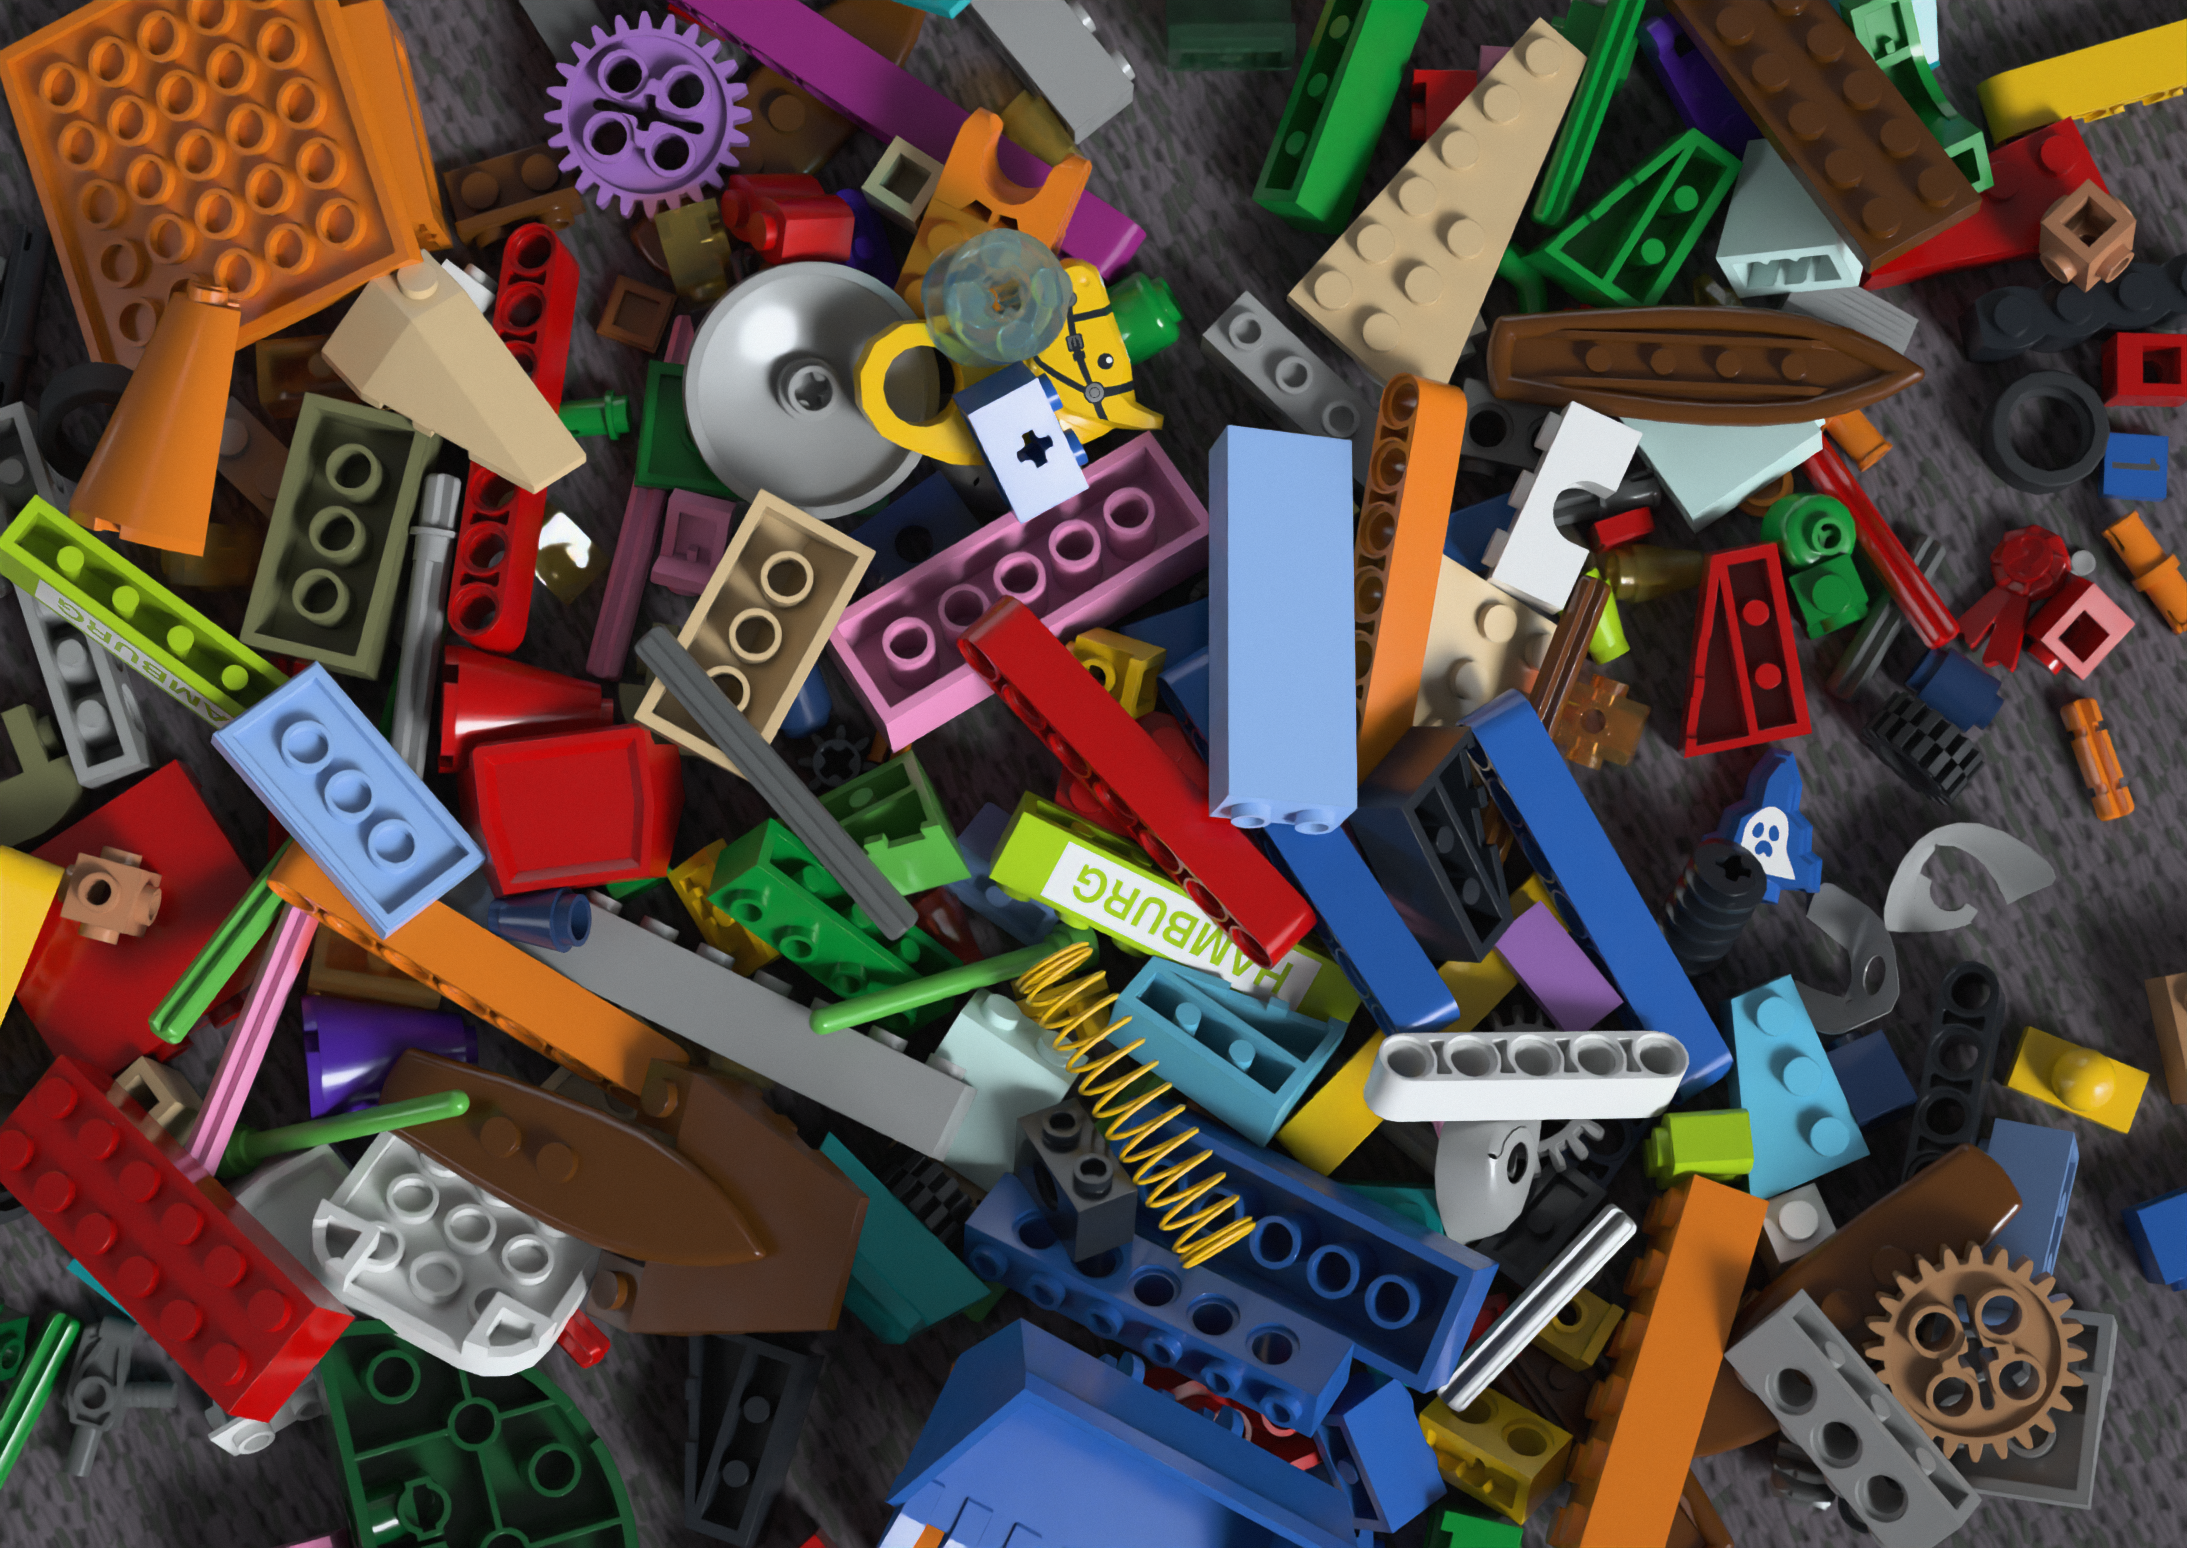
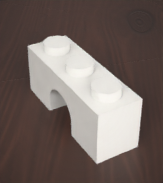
M1571 401L1562 409L1560 415L1550 411L1534 443V447L1543 450L1534 473L1523 470L1509 497L1507 505L1517 510L1506 532L1496 528L1481 559L1482 564L1490 567L1485 580L1506 594L1552 615L1563 610L1589 550L1568 541L1559 533L1553 519L1555 500L1561 491L1572 488L1586 490L1604 499L1616 493L1643 433L1574 401Z

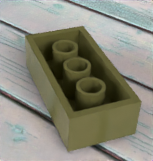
M305 392L239 642L259 654L304 665H311L317 660L325 670L380 683L413 559L415 536L409 534L410 527L418 526L424 479L427 475L436 473L445 438L437 433L430 438L413 428L412 420L404 415Z

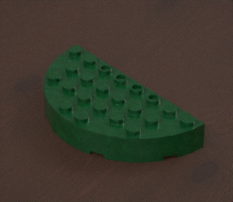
M355 1315L354 1320L312 1369L354 1548H639L635 1518L628 1494L608 1448L601 1437L596 1434L589 1421L578 1410L572 1399L546 1375L533 1366L510 1376H480L459 1369L396 1336L395 1334L398 1333L382 1320H366L359 1315Z

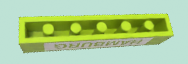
M36 494L0 537V573L218 730L290 680L284 673Z
M1027 790L991 854L989 878L996 881V886L1003 893L1022 902H1029L1032 898L1054 909L1055 915L1060 920L1074 928L1087 930L1090 926L1112 937V942L1118 948L1132 956L1144 958L1147 954L1152 957L1157 956L1232 982L1230 990L1268 1003L1271 996L1290 1002L1289 1010L1326 1023L1329 1017L1349 1023L1362 1001L1315 930L1311 929L1272 970L1261 968L1235 946L1140 845Z

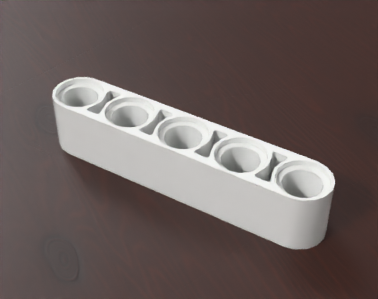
M1658 1031L1400 1033L1391 1035L1383 1040L1363 1088V1098L1368 1108L1377 1116L1397 1122L1651 1118L1659 1116L1667 1110L1689 1065V1054L1684 1045L1675 1037Z

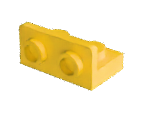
M721 838L698 851L667 874V877L708 945L735 958L736 960L731 971L746 978L757 972V970L773 963L782 954L706 899L719 853L727 847L724 839Z

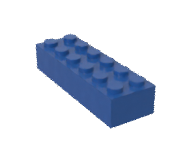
M1160 1094L1123 1121L1116 1128L1114 1134L1124 1132L1150 1121L1177 1107L1180 1103ZM1142 1095L1130 1096L1127 1102L1132 1101ZM1185 1107V1110L1146 1136L1126 1154L1125 1157L1138 1154L1193 1127H1199L1198 1133L1158 1160L1139 1178H1146L1162 1172L1207 1149L1213 1150L1211 1156L1170 1184L1152 1201L1161 1200L1181 1192L1219 1172L1226 1173L1224 1179L1186 1205L1166 1224L1186 1218L1236 1194L1240 1195L1236 1203L1201 1227L1183 1242L1180 1247L1214 1234L1245 1216H1252V1222H1256L1255 1229L1197 1265L1355 1341L1352 1357L1423 1394L1449 1384L1500 1263L1266 1146L1262 1149L1242 1134L1188 1107ZM1139 1133L1123 1139L1111 1140L1109 1147L1117 1159L1122 1149ZM1155 1154L1134 1162L1120 1163L1132 1180L1136 1171ZM1169 1175L1152 1183L1136 1185L1138 1197L1134 1234L1173 1252L1172 1247L1176 1240L1202 1218L1172 1230L1159 1229L1161 1219L1174 1206L1187 1197L1185 1196L1157 1208L1146 1207L1147 1197L1155 1188L1171 1176Z

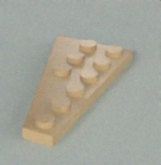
M1539 17L1288 294L1286 301L1384 387L1396 374L1403 372L1448 384L1587 61V57Z
M1443 554L1413 726H1456V722L1510 688L1517 689L1528 700L1557 625ZM1468 756L1474 785H1484L1487 801H1489L1491 795ZM1486 806L1484 808H1479L1481 819ZM1371 866V868H1369V870L1371 871V873L1373 874L1374 878L1376 879V881L1378 882V884L1380 885V887L1382 888V890H1383L1384 893L1386 894V892H1385V890H1384V888H1383V886H1382V884H1381V882H1380V880H1379V878H1378L1376 872L1374 871L1373 867Z

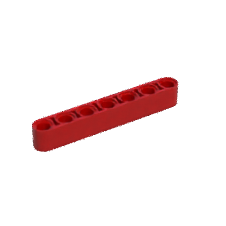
M534 222L524 224L510 235L505 245L492 328L526 374L532 372L530 379L559 417L580 278V266L572 252L551 228L545 224ZM549 256L548 260L543 265L539 266L538 268H535L536 265L540 262V260ZM541 314L535 323L526 327L532 317ZM471 460L447 608L448 621L452 629L475 649L505 657L519 647L526 633L548 486L538 493L532 494ZM514 490L510 500L504 505L497 507L500 499L506 493ZM505 550L503 558L499 563L488 568L490 560L494 555ZM496 611L490 624L478 630L481 620L487 614Z
M1007 594L1001 596L957 637V648L970 667L1247 958L1261 968L1272 970L1316 925V915L1307 901L1240 830L1231 824L1228 818L1209 816V798L1021 601Z

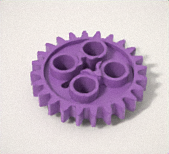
M642 11L638 29L633 30L629 29L621 15L615 16L616 34L610 37L602 29L594 25L591 29L596 45L591 50L575 41L571 44L574 53L580 60L576 67L565 63H557L556 65L558 72L568 81L566 87H547L546 93L548 96L562 104V108L545 113L544 120L549 125L563 129V132L549 139L548 144L555 151H570V154L561 161L558 167L563 174L582 170L583 172L577 180L575 189L582 195L598 186L599 191L596 204L600 209H606L615 198L620 199V211L625 219L631 217L637 204H643L649 221L655 222L659 211V204L665 203L668 204L675 217L680 218L682 217L681 199L687 196L696 205L703 208L706 205L701 188L708 184L714 189L723 192L726 187L717 172L721 167L739 171L741 168L739 161L729 152L730 148L749 147L750 144L748 136L735 130V125L752 120L751 110L734 106V102L749 94L745 83L727 84V80L738 70L737 63L732 59L716 64L715 60L722 49L720 41L714 39L701 48L698 46L701 35L699 25L694 23L681 36L677 34V22L672 14H668L661 29H654L648 12ZM623 64H632L642 71V79L639 86L628 93H618L609 87V77L612 71ZM685 79L695 80L704 87V95L701 101L689 109L679 108L670 101V93L673 87ZM599 99L640 113L647 111L649 103H655L661 117L672 121L698 123L704 126V131L696 135L657 121L650 124L648 131H642L640 123L633 115L613 111H599L594 108V102ZM614 125L625 129L627 141L620 152L613 155H603L595 150L594 139L602 128ZM671 140L680 141L689 147L687 162L681 168L674 171L664 170L658 167L655 162L659 147Z

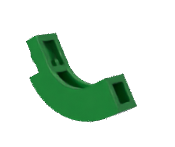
M1843 0L1838 2L1843 21L1974 189L1980 193L1994 186L1983 132L1955 110L1936 82L1924 54L1912 0Z

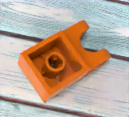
M980 106L963 123L894 292L907 303L919 320L929 319L963 335L972 342L1007 357L1019 343L1040 296L1041 273L1048 265L1054 263L1066 236V229L1090 176L1092 164L1089 159L1072 152L1066 154L1061 163L1053 167L1044 185L1035 188H1025L1016 185L1006 178L999 167L997 148L1004 123L997 114ZM970 264H973L980 270L979 274L972 270Z

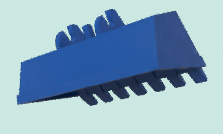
M1019 1318L959 1355L903 1471L896 1476L884 1501L896 1508L877 1544V1548H913L925 1527L929 1524L945 1532L937 1548H1358L1347 1494L1242 1438L1244 1419L1239 1411L1230 1406L1223 1405L1214 1421L1215 1412L1203 1407L1194 1412L1177 1403L1175 1395L1165 1389L1160 1388L1155 1391L1142 1384L1145 1375V1365L1140 1357L1125 1351L1118 1365L1117 1359L1108 1354L1096 1359L1022 1318Z

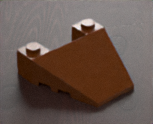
M651 1058L635 1122L678 1138L675 1151L686 1157L722 1189L743 1213L765 1246L767 1253L765 1258L759 1261L725 1266H675L641 1261L601 1249L585 1313L628 1333L701 1336L704 1334L730 1335L755 1332L780 1333L836 1330L870 1198L821 1150L811 1149L796 1134L798 1127L786 1115L775 1114L761 1100L763 1093L752 1082L706 1065Z

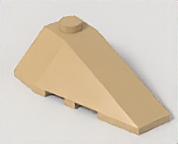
M425 248L420 250L424 262L400 268L398 273L371 279L321 350L322 358L361 400L379 410L386 405L411 419L413 428L430 438L437 433L468 450V458L532 494L538 493L586 462V453L467 292Z

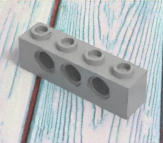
M1246 290L1202 335L1200 352L1285 432L1352 440L1353 496L1363 504L1378 413Z
M1803 1289L1799 1290L1749 1329L1724 1354L1734 1367L1735 1374L1742 1385L1759 1396L1778 1419L1779 1426L1785 1436L1794 1444L1802 1447L1822 1471L1824 1480L1829 1488L1851 1505L1867 1524L1871 1537L1881 1548H1932L1962 1527L1982 1501L1981 1497ZM1794 1369L1803 1372L1811 1381L1812 1386L1800 1381ZM1838 1422L1849 1426L1856 1434L1857 1439L1845 1434ZM1883 1475L1895 1480L1903 1492L1890 1487Z

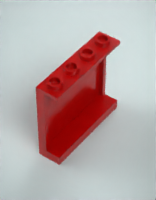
M177 759L29 854L64 867L66 870L70 864H76L79 853L100 858L103 846L142 856L139 869L162 875L159 884L161 889L159 910L153 923L147 926L144 938L120 933L116 945L77 934L81 922L60 916L64 903L58 900V885L14 992L56 1060L61 1054L103 1068L114 1080L141 1056L151 1060L156 1058L160 1064L168 1063L188 1051L194 1045L190 1035L211 1022L213 1027L218 1029L237 1019L280 918V914H278L181 1042L170 1044L157 1037L150 1030V1025L148 1024L149 1016L256 880L255 875L199 790L203 785L190 765ZM107 882L100 905L106 903L111 896V888ZM307 950L303 961L312 956L309 950ZM301 968L298 971L296 979L303 974Z

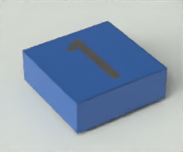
M2110 432L2105 455L2099 462L2098 498L2161 502L2166 499L2169 436Z

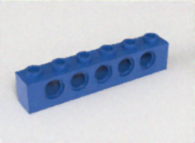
M1008 1172L1003 1174L965 1222L963 1264L972 1269L981 1278L990 1282H998L1030 1298L1037 1306L1046 1310H1054L1088 1327L1090 1331L1101 1338L1113 1339L1145 1355L1155 1365L1162 1368H1171L1203 1384L1215 1395L1231 1398L1263 1414L1275 1425L1285 1428L1289 1427L1311 1438L1348 1383L1355 1341L1199 1265L1188 1269L1182 1268L1183 1263L1179 1262V1255L1134 1234L1133 1241L1074 1263L1021 1180Z

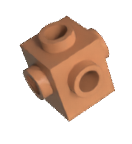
M2087 179L2070 196L2064 195L2056 200L2040 220V260L2046 270L2058 281L2067 284L2071 280L2086 293L2101 278L2106 283L2111 282L2129 265L2134 257V253L2131 250L2137 220L2121 200L2112 194H2106L2090 179Z
M103 846L100 858L79 853L76 864H70L66 868L59 885L58 900L64 903L60 916L81 922L78 935L116 945L120 933L144 938L147 926L153 923L161 902L159 884L162 875L139 869L142 856ZM107 882L111 888V896L106 903L100 905Z

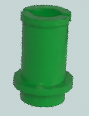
M607 390L605 397L561 401L559 418L574 438L610 435V438L614 441L621 438V433L632 432V409L628 395H617L614 390Z

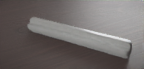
M1614 1204L1607 1205L1459 1358L1449 1384L1434 1389L1444 1403L1455 1411L1465 1410L1633 1236L1637 1229L1634 1221L1618 1206Z

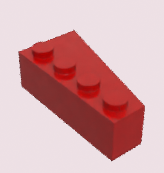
M2069 116L1989 153L1988 159L1994 186L1978 193L1982 198L1979 212L1869 274L1863 267L1858 286L1866 291L1934 279L1948 274L1993 268L1996 265L2040 259V220L2056 200L2064 195L2070 196L2087 179H2090L2106 194H2110L2072 117Z

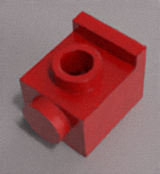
M1413 70L1408 86V98H1421V102H1411L1410 140L1421 141V147L1477 87V70Z
M2117 332L2101 345V401L2104 406L2179 407L2187 402V334ZM2143 365H2149L2155 369L2157 373L2156 383H2143Z
M2070 572L2057 593L2026 624L2024 634L2034 642L2026 652L2051 675L2056 676L2063 669L2065 672L2083 681L2135 626V623L2094 582ZM2072 624L2071 633L2065 638H2059Z

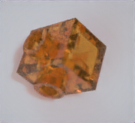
M1593 673L1589 685L1579 681L1575 682L1553 741L1567 746L1563 758L1578 764L1600 770L1603 759L1625 767H1631L1652 707L1626 698L1629 685ZM1600 710L1605 715L1606 724L1601 732L1594 734L1587 727V718L1593 711Z

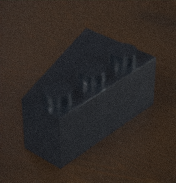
M1411 726L1357 788V809L1348 817L1389 900L1429 960L1481 963L1514 922L1497 844H1487L1479 808H1484L1488 805L1484 785H1474L1466 749H1471L1475 746L1471 726Z

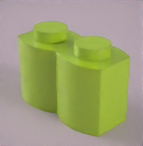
M1746 1108L1665 1113L1662 1117L1661 1125H1655L1652 1128L1651 1138L1643 1139L1642 1161L1645 1176L1647 1178L1655 1177L1656 1186L1659 1190L1674 1187L1694 1174L1723 1185L1739 1184L1742 1174H1749L1754 1163L1748 1110Z

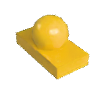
M2027 1026L2024 1027L2003 1087L2118 1133L2128 1134L2150 1074L2108 1058L2095 1049L2078 1046Z

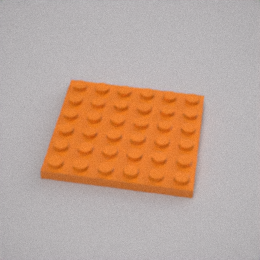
M94 0L0 50V78L91 362L119 364L135 371L172 294L175 292L186 293L188 280L228 287V299L239 301L241 318L236 352L363 291L371 279L398 273L400 268L424 262L338 0Z

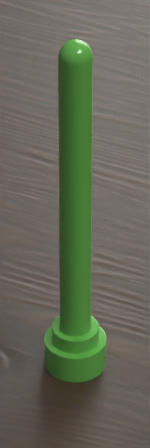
M1060 923L1053 927L1051 933L1045 935L1042 943L816 1009L809 1017V1027L818 1035H826L1019 977L1053 953L1081 941L1089 942V947L1093 949L1092 954L1085 962L1068 974L1095 967L1099 961L1097 937L1090 926L1087 930H1080L1066 923Z
M453 1089L261 1132L246 1124L237 1123L215 1174L224 1179L247 1175L260 1165L265 1157L459 1116L468 1110L470 1104L469 1097L464 1091Z

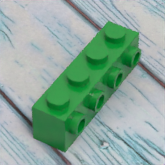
M1423 0L1326 1L1253 192L1252 200L1298 230L1336 235L1344 233L1429 8L1426 2Z
M771 817L719 853L706 899L844 1000H850L963 966L961 959L915 925L901 937L895 940L888 939L798 837ZM956 995L873 1021L891 1034L905 1039L953 1010Z

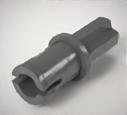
M1652 468L1626 474L1623 476L1617 492L1607 499L1583 489L1572 488L1563 490L1557 496L1553 507L1555 526L1558 527L1593 519L1596 523L1642 507H1649V509L1659 508L1661 493L1657 476L1654 477V470Z

